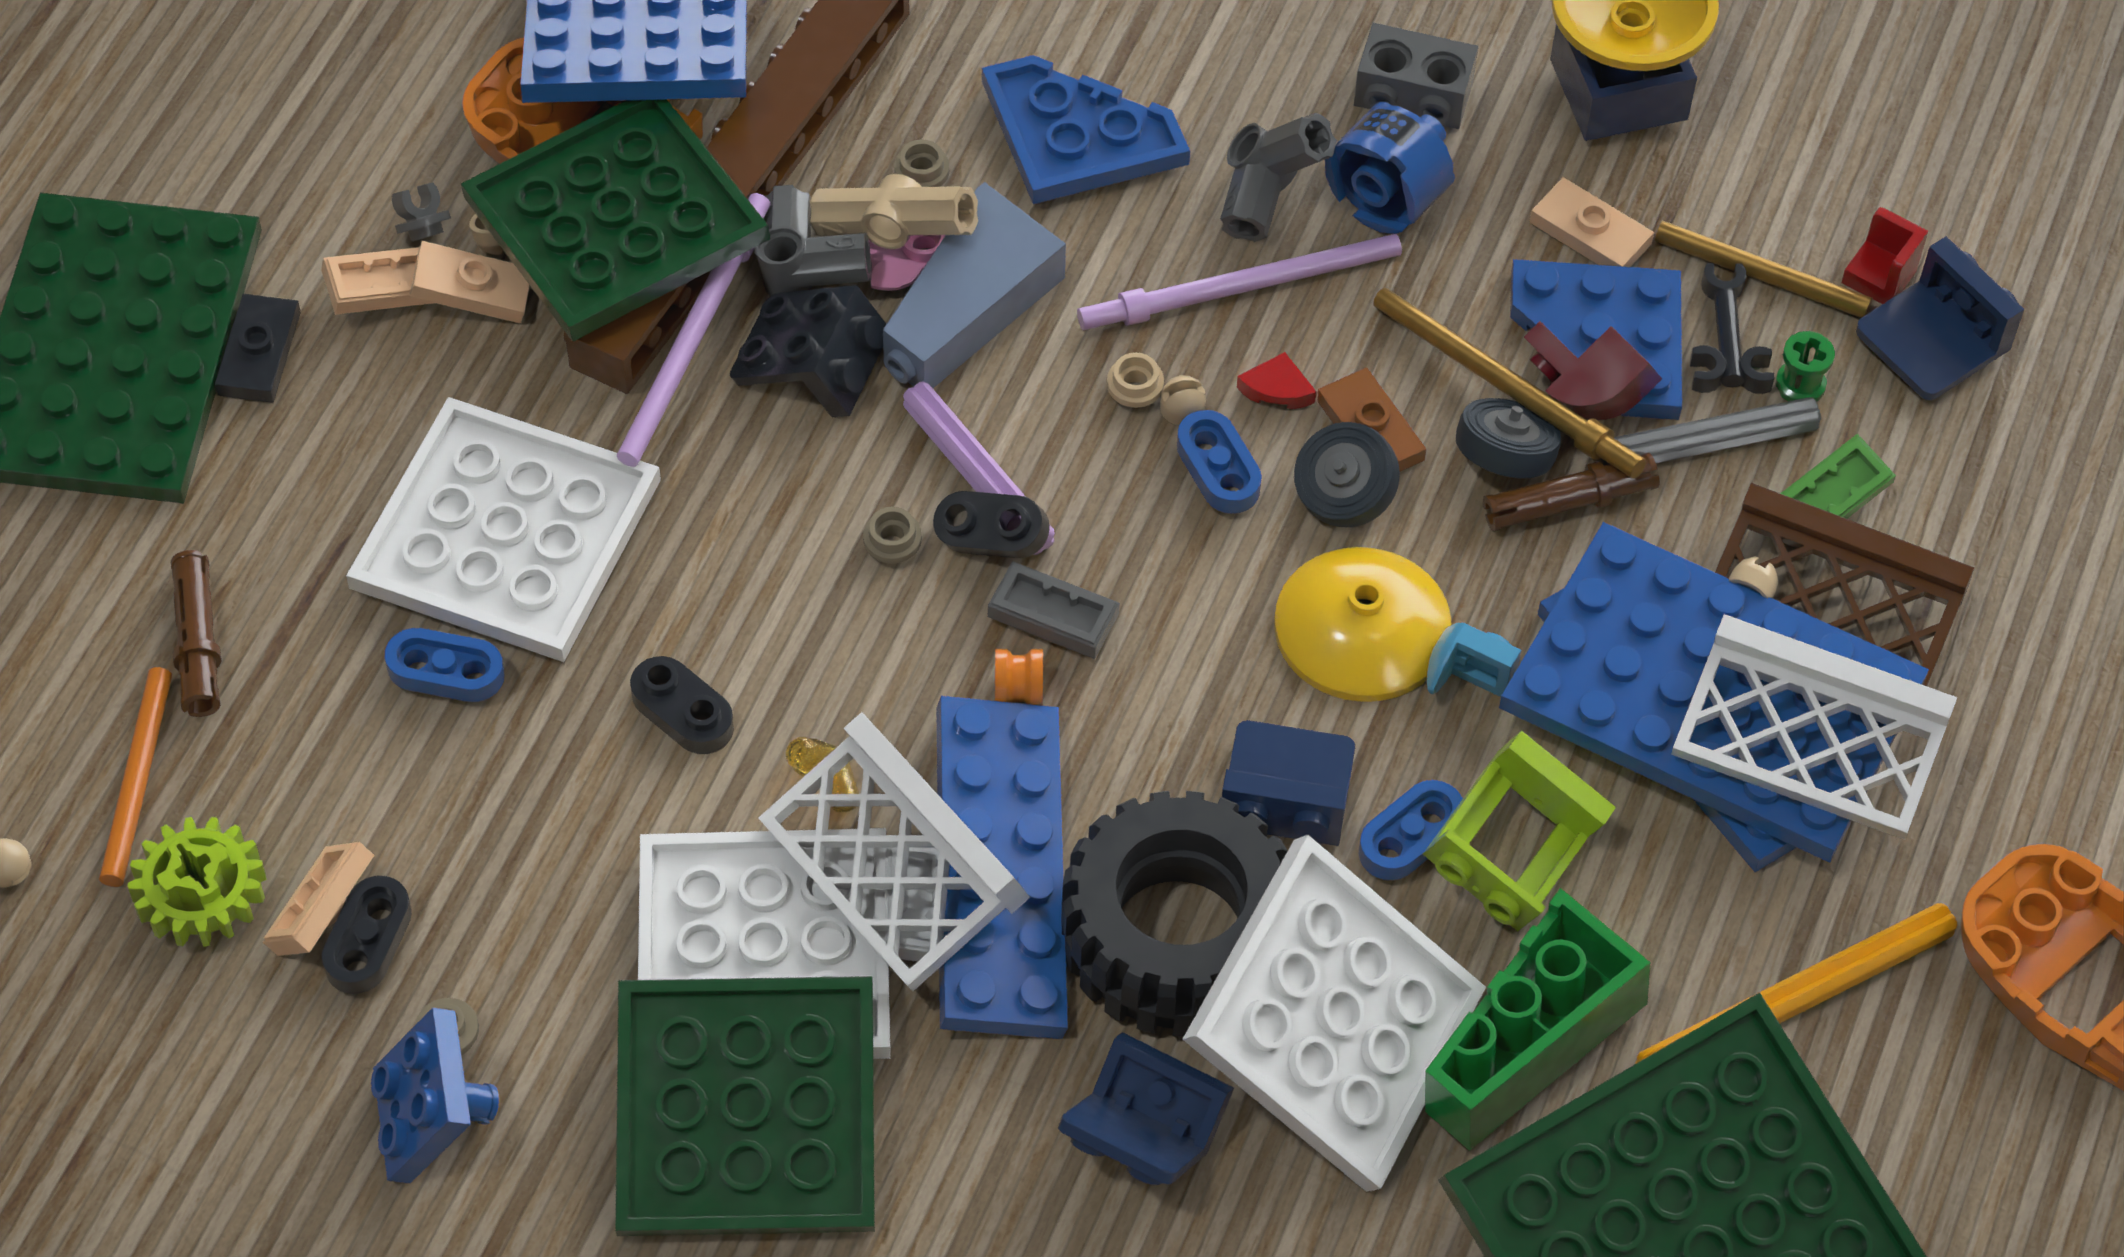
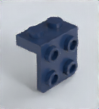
M1945 236L1929 247L1920 280L1862 317L1858 321L1856 334L1920 397L1925 400H1934L2011 350L2024 308L2017 302L2015 296L2009 290L2000 287L1987 275L1969 253L1962 251Z
M1250 720L1242 721L1236 728L1229 769H1226L1222 798L1239 804L1238 814L1246 818L1250 813L1258 816L1268 825L1267 835L1291 839L1309 835L1317 843L1339 846L1355 754V742L1350 737Z
M1122 1032L1113 1040L1092 1094L1062 1115L1058 1130L1071 1137L1072 1145L1080 1151L1093 1156L1106 1155L1128 1166L1127 1171L1129 1174L1144 1183L1151 1185L1172 1184L1208 1153L1234 1087Z

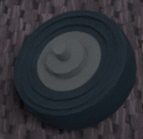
M1500 398L1479 399L1468 404L1460 416L1456 429V444L1466 458L1485 470L1513 478H1533L1547 473L1555 463L1561 442L1559 429L1520 403Z
M1354 422L1335 423L1322 428L1312 435L1300 450L1294 468L1296 491L1304 506L1324 523L1345 528L1364 525L1380 516L1393 501L1400 479L1398 460L1390 444L1374 429Z

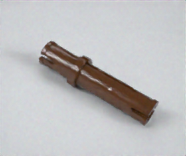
M1649 452L1642 454L1641 457L1646 459V466L1635 479H1632L1611 464L1603 466L1601 462L1587 464L1585 471L1495 495L1483 496V508L1485 510L1491 509L1492 512L1485 514L1490 529L1495 532L1504 527L1591 504L1602 508L1611 505L1613 498L1647 489H1657L1660 485L1659 475L1651 476L1649 472L1658 470L1656 462Z
M186 550L175 554L170 561L174 584L175 622L178 639L177 646L172 652L173 664L175 669L179 671L181 680L182 711L184 713L188 711V714L193 717H204L214 714L221 706L217 685V668L220 666L222 659L220 646L215 643L213 634L214 624L209 583V558L207 555L202 556L200 551Z

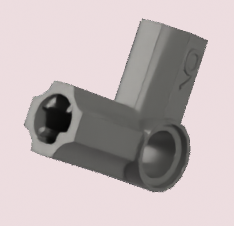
M1315 112L1269 131L1256 123H1251L1243 127L1236 134L1227 152V162L1235 170L1220 218L1223 222L1222 230L1235 239L1242 238L1253 242L1267 238L1280 191L1291 183L1298 170L1333 157L1337 140L1332 134L1329 120Z
M793 185L774 186L772 192L765 196L770 201V207L763 219L768 224L770 240L755 247V252L765 290L769 296L783 292L811 290L812 286L871 280L872 263L867 233L811 237V197L809 193L802 192Z

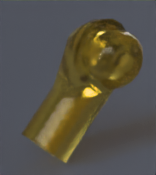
M800 736L794 738L788 744L785 757L794 771L804 777L837 747L817 739ZM850 762L834 775L832 794H859ZM857 806L831 807L836 812H847L855 809Z

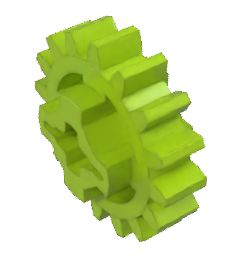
M187 817L184 822V831L175 833L171 827L164 825L161 827L164 840L160 844L149 840L143 841L141 845L147 860H131L130 868L134 880L128 883V889L132 901L135 903L134 906L140 922H150L155 937L160 939L172 930L177 946L183 947L190 935H198L200 942L205 947L210 946L211 932L220 930L228 939L233 937L234 931L231 923L236 918L242 922H252L254 918L249 903L264 902L265 896L261 882L267 880L263 862L259 860L260 856L254 840L244 842L239 826L235 824L225 833H222L218 818L216 817L210 818L205 829L197 828L193 818Z

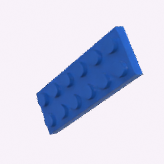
M941 696L936 708L937 794L1010 872L1030 898L1012 914L1005 908L939 968L940 1029L1063 1039L1068 1028L1065 935H1062L1061 928L1063 844L1059 707ZM950 865L949 877H961ZM947 889L945 919H965L984 901L973 889ZM943 931V938L951 931Z

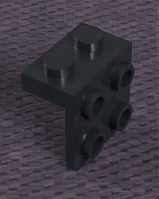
M857 285L773 294L763 303L759 316L745 343L739 350L738 357L730 371V377L738 386L803 381L832 418L850 416L884 347L883 329L887 324Z

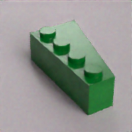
M1560 888L1549 902V910L1537 927L1532 925L1521 940L1519 951L1506 969L1504 971L1499 970L1489 983L1487 994L1474 1012H1468L1425 1070V1112L1470 1151L1648 1004L1651 962Z

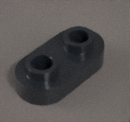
M973 491L954 492L939 503L933 517V527L937 537L952 550L964 554L1026 558L1035 554L1044 546L1050 531L1049 519L1044 510L1030 498L1020 495ZM967 511V518L964 523L954 526L955 517L960 512ZM1015 516H1021L1020 525L1015 530L1007 531L1009 521Z
M656 656L644 660L634 669L630 679V686L635 707L681 747L695 754H710L719 751L728 744L734 731L733 713L730 704L723 696L680 661L667 656ZM657 679L669 680L666 684L663 685H655L651 683L652 681ZM701 712H706L712 715L710 718L706 720H697L694 718L696 714Z
M372 876L360 881L350 891L322 952V962L327 979L337 990L348 994L364 993L375 988L383 980L412 915L407 890L398 880L388 876ZM376 911H390V914L384 919L371 918L372 914ZM361 961L366 963V966L360 970H347V967L353 962Z

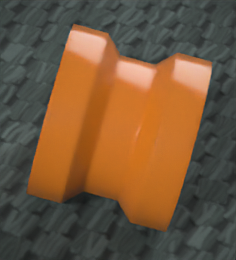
M995 649V701L1043 706V649H1031L1026 655H1013L1008 649Z

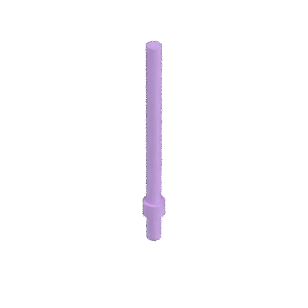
M752 193L748 200L764 218L770 207V201L761 194ZM754 248L711 270L617 453L618 460L623 464L631 467L638 465L740 263L749 260Z
M1392 234L1146 293L1142 288L1121 292L1116 300L1078 308L1079 325L1082 330H1087L1121 321L1126 326L1149 321L1151 314L1400 256L1402 254L1401 242L1397 234Z

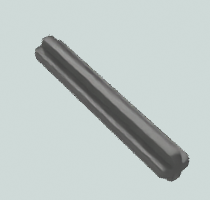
M1808 397L1614 437V439L1640 456L1649 452L1655 462L1660 463L1815 431L1819 428L1821 413L1816 400ZM1601 458L1604 466L1610 464Z

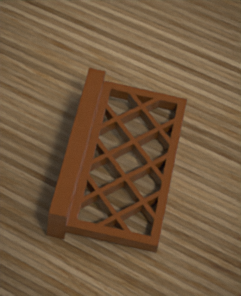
M1751 483L1742 503V510L1715 573L1729 578L1730 576L1728 575L1734 560L1739 564L1745 559L1740 546L1747 530L1771 538L1779 556L1758 565L1766 568L1771 563L1775 569L1784 566L1796 592L1777 601L1788 606L1800 602L1806 614L1817 618L1809 598L1839 587L1851 615L1828 624L1839 629L1856 624L1863 640L1874 645L1876 644L1865 620L1895 608L1907 636L1880 647L1893 653L1912 645L1921 666L1929 669L1923 684L1927 686L1969 587L1974 567ZM1783 543L1798 549L1787 552ZM1811 554L1826 559L1834 578L1804 589L1792 562ZM1839 564L1853 570L1843 574ZM1867 575L1882 580L1890 599L1860 611L1848 583ZM1895 586L1908 590V592L1899 595ZM1924 596L1947 605L1940 623L1916 632L1903 604ZM1933 637L1926 654L1920 641Z

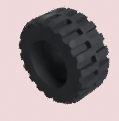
M1187 790L1186 798H1170L1169 791L1150 793L1149 802L1139 804L1136 798H1132L1117 805L1116 817L1113 819L1108 814L1101 815L1089 826V837L1079 839L1070 854V867L1065 869L1062 885L1061 928L1062 935H1065L1066 962L1072 974L1080 975V988L1087 997L1095 1002L1100 998H1104V1012L1119 1022L1124 1021L1126 1016L1137 1020L1136 1029L1155 1034L1157 1026L1173 1028V1036H1184L1288 852L1279 837L1272 836L1267 839L1268 825L1258 816L1250 813L1245 818L1238 814L1239 804L1221 797L1218 804L1204 800V793ZM1174 881L1188 882L1203 886L1219 895L1232 908L1237 920L1224 933L1211 940L1197 944L1177 945L1158 941L1142 933L1127 919L1122 908L1135 894L1152 885Z

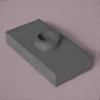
M1012 561L988 604V617L1095 659L1119 615L1120 603Z

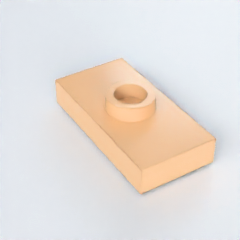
M1564 177L1531 210L1529 221L1532 225L1598 265L1631 267L1650 247L1654 236L1652 230Z
M422 241L417 255L410 297L521 324L525 313L529 283L511 262Z
M420 247L323 258L321 270L335 315L432 304L433 302L410 297Z
M361 842L326 846L265 935L263 943L277 956L310 953L324 930L337 921L346 902V897L374 857V854Z

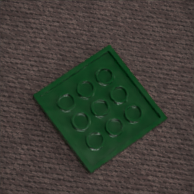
M667 99L626 100L461 183L464 199L572 342L770 240L769 227L766 221Z
M872 976L618 980L615 1232L617 1236L875 1232Z

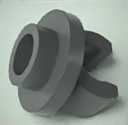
M433 182L417 186L421 199L419 208L413 204L409 190L392 194V205L395 212L406 220L404 223L395 225L397 234L408 231L411 241L444 232L441 221L450 219L451 216L449 210L436 212L440 205V193Z

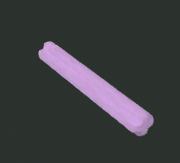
M919 382L914 387L908 388L903 394L904 408L976 492L1025 496L928 383ZM1015 516L1009 521L1007 526L1009 531L1015 530L1020 525L1021 516ZM1051 526L1044 546L1033 555L1040 554L1054 543L1053 536L1055 533Z

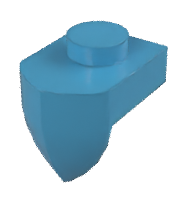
M1466 623L1452 624L1443 631L1432 650L1427 671V689L1430 694L1437 693L1451 674L1501 697L1518 668L1521 649L1512 646L1505 638L1498 634L1485 633Z

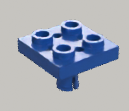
M432 1008L373 1068L371 1091L378 1103L380 1119L378 1147L385 1158L387 1181L411 1183L471 1125V1121L488 1125L490 1124L489 1120H494L498 1111L499 1094L494 1084L465 1082L456 1013L453 1010Z

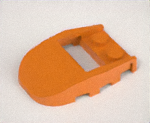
M524 37L500 48L472 78L464 92L463 111L478 145L500 164L590 119L604 102L616 106L626 100L522 103L521 72ZM674 107L700 140L703 137V114L694 108L687 116Z
M2036 844L2019 848L1998 862L1968 892L1964 901L1961 919V936L1965 953L1974 970L1991 991L2044 1046L2124 1091V1000L2088 1034L2076 1026L2070 1030L2043 1010L2044 1005L2038 1001L2110 934L2124 945V892L2102 878L2103 869L2077 852L2049 844Z

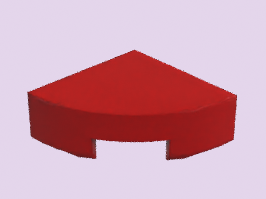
M1285 352L1237 376V389L1247 398L1257 403L1263 400L1273 404L1287 405V409H1298L1312 405L1316 401L1317 391Z

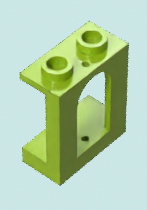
M1521 730L1498 750L1424 851L1423 855L1435 864L1438 873L1444 879L1454 885L1464 887L1480 900L1486 912L1500 923L1510 925L1519 931L1543 912L1546 908L1542 904L1543 900L1587 838L1606 823L1616 807ZM1510 787L1556 824L1516 882L1469 845Z

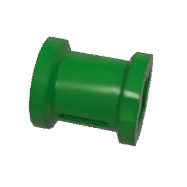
M1812 331L1797 332L1791 335L1785 342L1782 354L1785 364L1778 370L1775 385L1781 397L1786 401L1810 397L1814 398L1817 402L1822 398L1826 390L1827 379L1824 373H1827L1833 365L1835 357L1834 346L1828 338L1820 333ZM1815 348L1814 358L1810 362L1808 361L1810 350ZM1798 375H1801L1802 379L1799 389H1796L1794 386Z

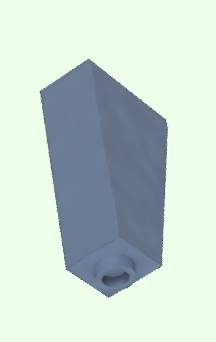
M985 182L974 192L978 199V223L972 235H946L883 329L884 364L889 373L901 383L908 382L914 387L919 382H925L934 388L1065 278L1066 243Z

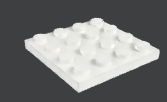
M448 397L347 573L349 589L564 662L661 481L660 469L658 466L639 461L635 467L627 466L618 460L616 452Z
M870 828L869 835H886V828ZM829 829L827 835H857V829ZM790 830L787 832L790 835H815L816 830ZM770 831L640 834L638 980L872 976L873 1058H891L888 963ZM802 848L812 859L814 848ZM826 848L823 873L827 877H852L855 848ZM885 848L867 849L865 877H885ZM839 889L850 902L851 889ZM863 889L861 915L864 919H885V889ZM876 931L886 942V931Z
M1306 835L1294 839L1184 1035L1183 1040L1368 1192L1382 1188L1425 1105V1070L1468 1012L1474 1011L1486 987L1313 838Z

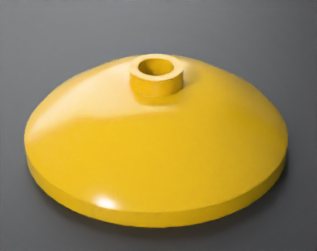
M1552 0V11L1561 33L1584 55L1597 62L1619 69L1649 71L1664 69L1682 63L1694 56L1706 45L1716 26L1719 0Z
M1369 547L1337 549L1323 553L1304 563L1284 584L1277 600L1274 618L1275 637L1280 652L1290 668L1302 680L1317 690L1333 697L1359 702L1383 701L1399 697L1413 691L1426 682L1432 650L1443 631L1451 625V615L1447 600L1438 584L1426 571L1403 556ZM1366 599L1373 601L1374 603L1370 605L1361 604L1357 600Z

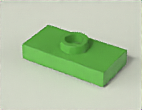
M1857 433L1780 494L1848 519L1894 483L1896 475Z

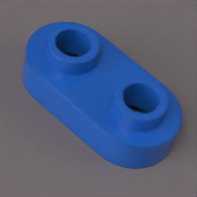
M1200 410L1187 415L1181 421L1178 428L1177 451L1205 500L1214 509L1230 514L1241 513L1253 507L1260 496L1261 471L1232 422L1223 414L1212 410ZM1209 444L1213 447L1205 450L1199 448L1198 445ZM1226 487H1235V488H1237V489H1239V490H1237V491H1229V490H1226V489H1224V488H1226Z
M410 628L393 636L385 649L388 675L393 683L405 690L467 702H479L495 695L504 682V667L499 650L490 642L482 639L424 628ZM416 662H423L426 664L424 667L420 669L408 668L411 664ZM472 673L483 674L482 677L476 679H466Z
M1438 780L1422 781L1414 785L1364 827L1359 845V859L1362 866L1371 875L1383 880H1398L1408 876L1428 859L1423 855L1424 851L1462 801L1461 794L1450 784ZM1427 814H1434L1441 819V821L1437 823H1431L1426 821L1423 818V816ZM1384 849H1391L1397 852L1399 856L1385 857L1379 852Z

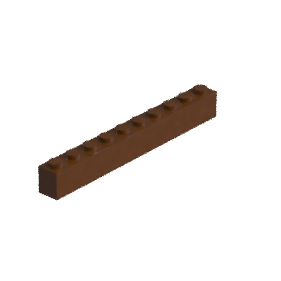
M818 0L812 8L807 7L801 13L793 34L784 45L779 44L775 47L765 71L757 81L752 80L747 84L746 97L740 98L739 105L728 119L722 118L713 131L711 142L706 147L747 199L752 193L766 196L772 192L774 186H783L909 16V0ZM711 270L573 342L564 331L569 368L628 395L692 309Z

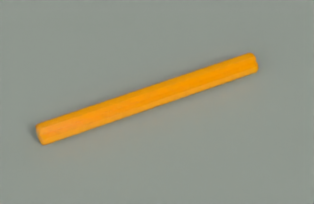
M1936 903L1761 991L1760 994L1780 1024L1949 939L1955 934V929L1958 926L1957 920L1951 914L1947 905ZM1745 1000L1639 1052L1635 1064Z

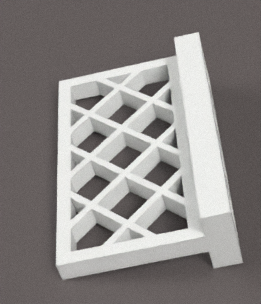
M1724 614L1671 755L1905 840L1957 697ZM1719 665L1744 673L1752 691L1724 702L1713 681ZM1760 680L1769 682V684L1763 686ZM1786 689L1802 694L1810 712L1781 722L1769 696ZM1709 696L1713 706L1702 710L1706 698ZM1818 700L1827 703V705L1821 707ZM1758 701L1771 727L1742 738L1729 712ZM1844 710L1860 715L1868 733L1840 744L1827 717ZM1720 717L1732 741L1728 745L1711 750L1691 743L1690 739L1697 725ZM1816 722L1829 749L1801 759L1788 733ZM1877 722L1886 724V726L1879 728ZM1905 731L1928 740L1922 756L1899 765L1885 738ZM1777 738L1790 764L1772 772L1758 767L1748 749ZM1875 743L1888 770L1860 781L1846 754ZM1738 753L1741 760L1735 759L1730 756ZM1836 759L1849 785L1831 793L1816 788L1807 770ZM1917 770L1910 787L1905 775ZM1797 775L1799 781L1793 780L1788 777ZM1894 780L1905 800L1900 818L1874 809L1865 791ZM1855 796L1858 803L1848 800L1847 798Z
M861 712L844 727L849 737L758 818L904 983L914 991L1005 908L1012 914L1030 896L999 860ZM854 759L864 770L861 794H832L834 775ZM874 782L885 794H873ZM818 789H820V794H814ZM799 806H818L815 835H790L782 827L781 823ZM830 806H860L857 835H827ZM872 806H897L901 810L899 835H869ZM912 823L923 835H911ZM802 848H814L813 858L811 859ZM826 848H855L852 877H827L823 873ZM868 848H897L894 877H865ZM909 848H935L939 852L937 877H907ZM950 865L961 877H949ZM839 889H851L850 902ZM863 889H893L890 919H864L861 915ZM905 889H935L932 919H902ZM947 889H973L984 901L965 919H945ZM876 931H889L888 944ZM901 931H931L929 952L909 969L898 957ZM943 931H951L943 938Z

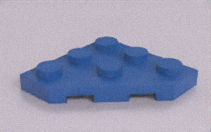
M1035 55L982 68V84L1032 204L1186 166L1190 163V149L1173 111L1154 102L1149 107L1130 101L1122 97L1121 89L1082 75L1077 80L1053 70L1052 62Z
M1513 259L1510 298L1511 319L1525 331L1533 328L1541 321L1577 358L1612 326L1650 363L1662 378L1639 403L1621 416L1679 420L1682 409L1681 270Z

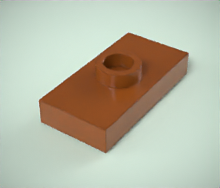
M1367 367L1318 389L1317 402L1332 423H1359L1380 433L1395 452L1399 464V472L1425 461L1427 449Z

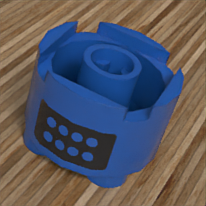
M1386 102L1376 103L1337 142L1333 157L1325 160V176L1337 200L1340 202L1346 196L1358 208L1352 216L1360 223L1382 233L1397 234L1402 232L1408 225L1415 223L1455 181L1453 162L1443 142L1446 138V131L1442 124L1430 115L1419 117L1417 114L1400 106H1393Z

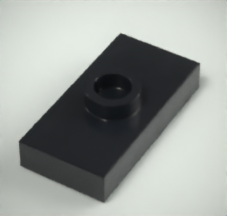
M243 293L215 382L218 396L274 403L301 314L298 300Z

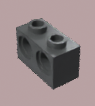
M1372 22L1357 71L1353 106L1371 109L1378 102H1386L1393 106H1400L1417 114L1419 117L1430 115L1436 118L1442 126L1460 129L1474 81L1479 46Z

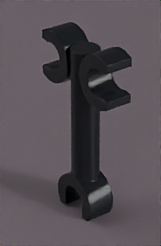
M1707 263L1702 276L1701 288L1707 297L1715 301L1719 350L1708 345H1699L1692 348L1690 366L1706 367L1710 370L1707 372H1694L1692 390L1699 393H1709L1715 391L1722 383L1729 388L1741 385L1747 391L1755 394L1771 392L1774 373H1762L1753 368H1769L1772 349L1764 346H1755L1749 348L1743 355L1741 352L1737 298L1741 296L1744 288L1746 269L1743 264H1735L1732 280L1722 281L1715 276L1714 264Z

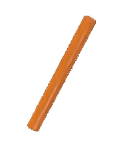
M153 667L148 672L99 881L106 886L120 887L124 884L173 676L165 668Z

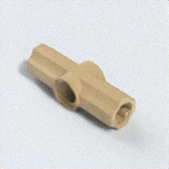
M900 174L887 175L882 179L878 188L817 189L810 201V223L817 236L867 233L868 239L871 242L886 249L901 248L906 244L910 235H972L978 223V199L972 187H922L914 179Z

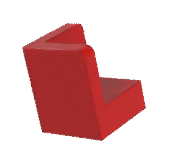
M1879 207L1872 217L1867 239L1845 268L1841 283L1884 304L1901 293L1917 272L1929 231L1883 207Z

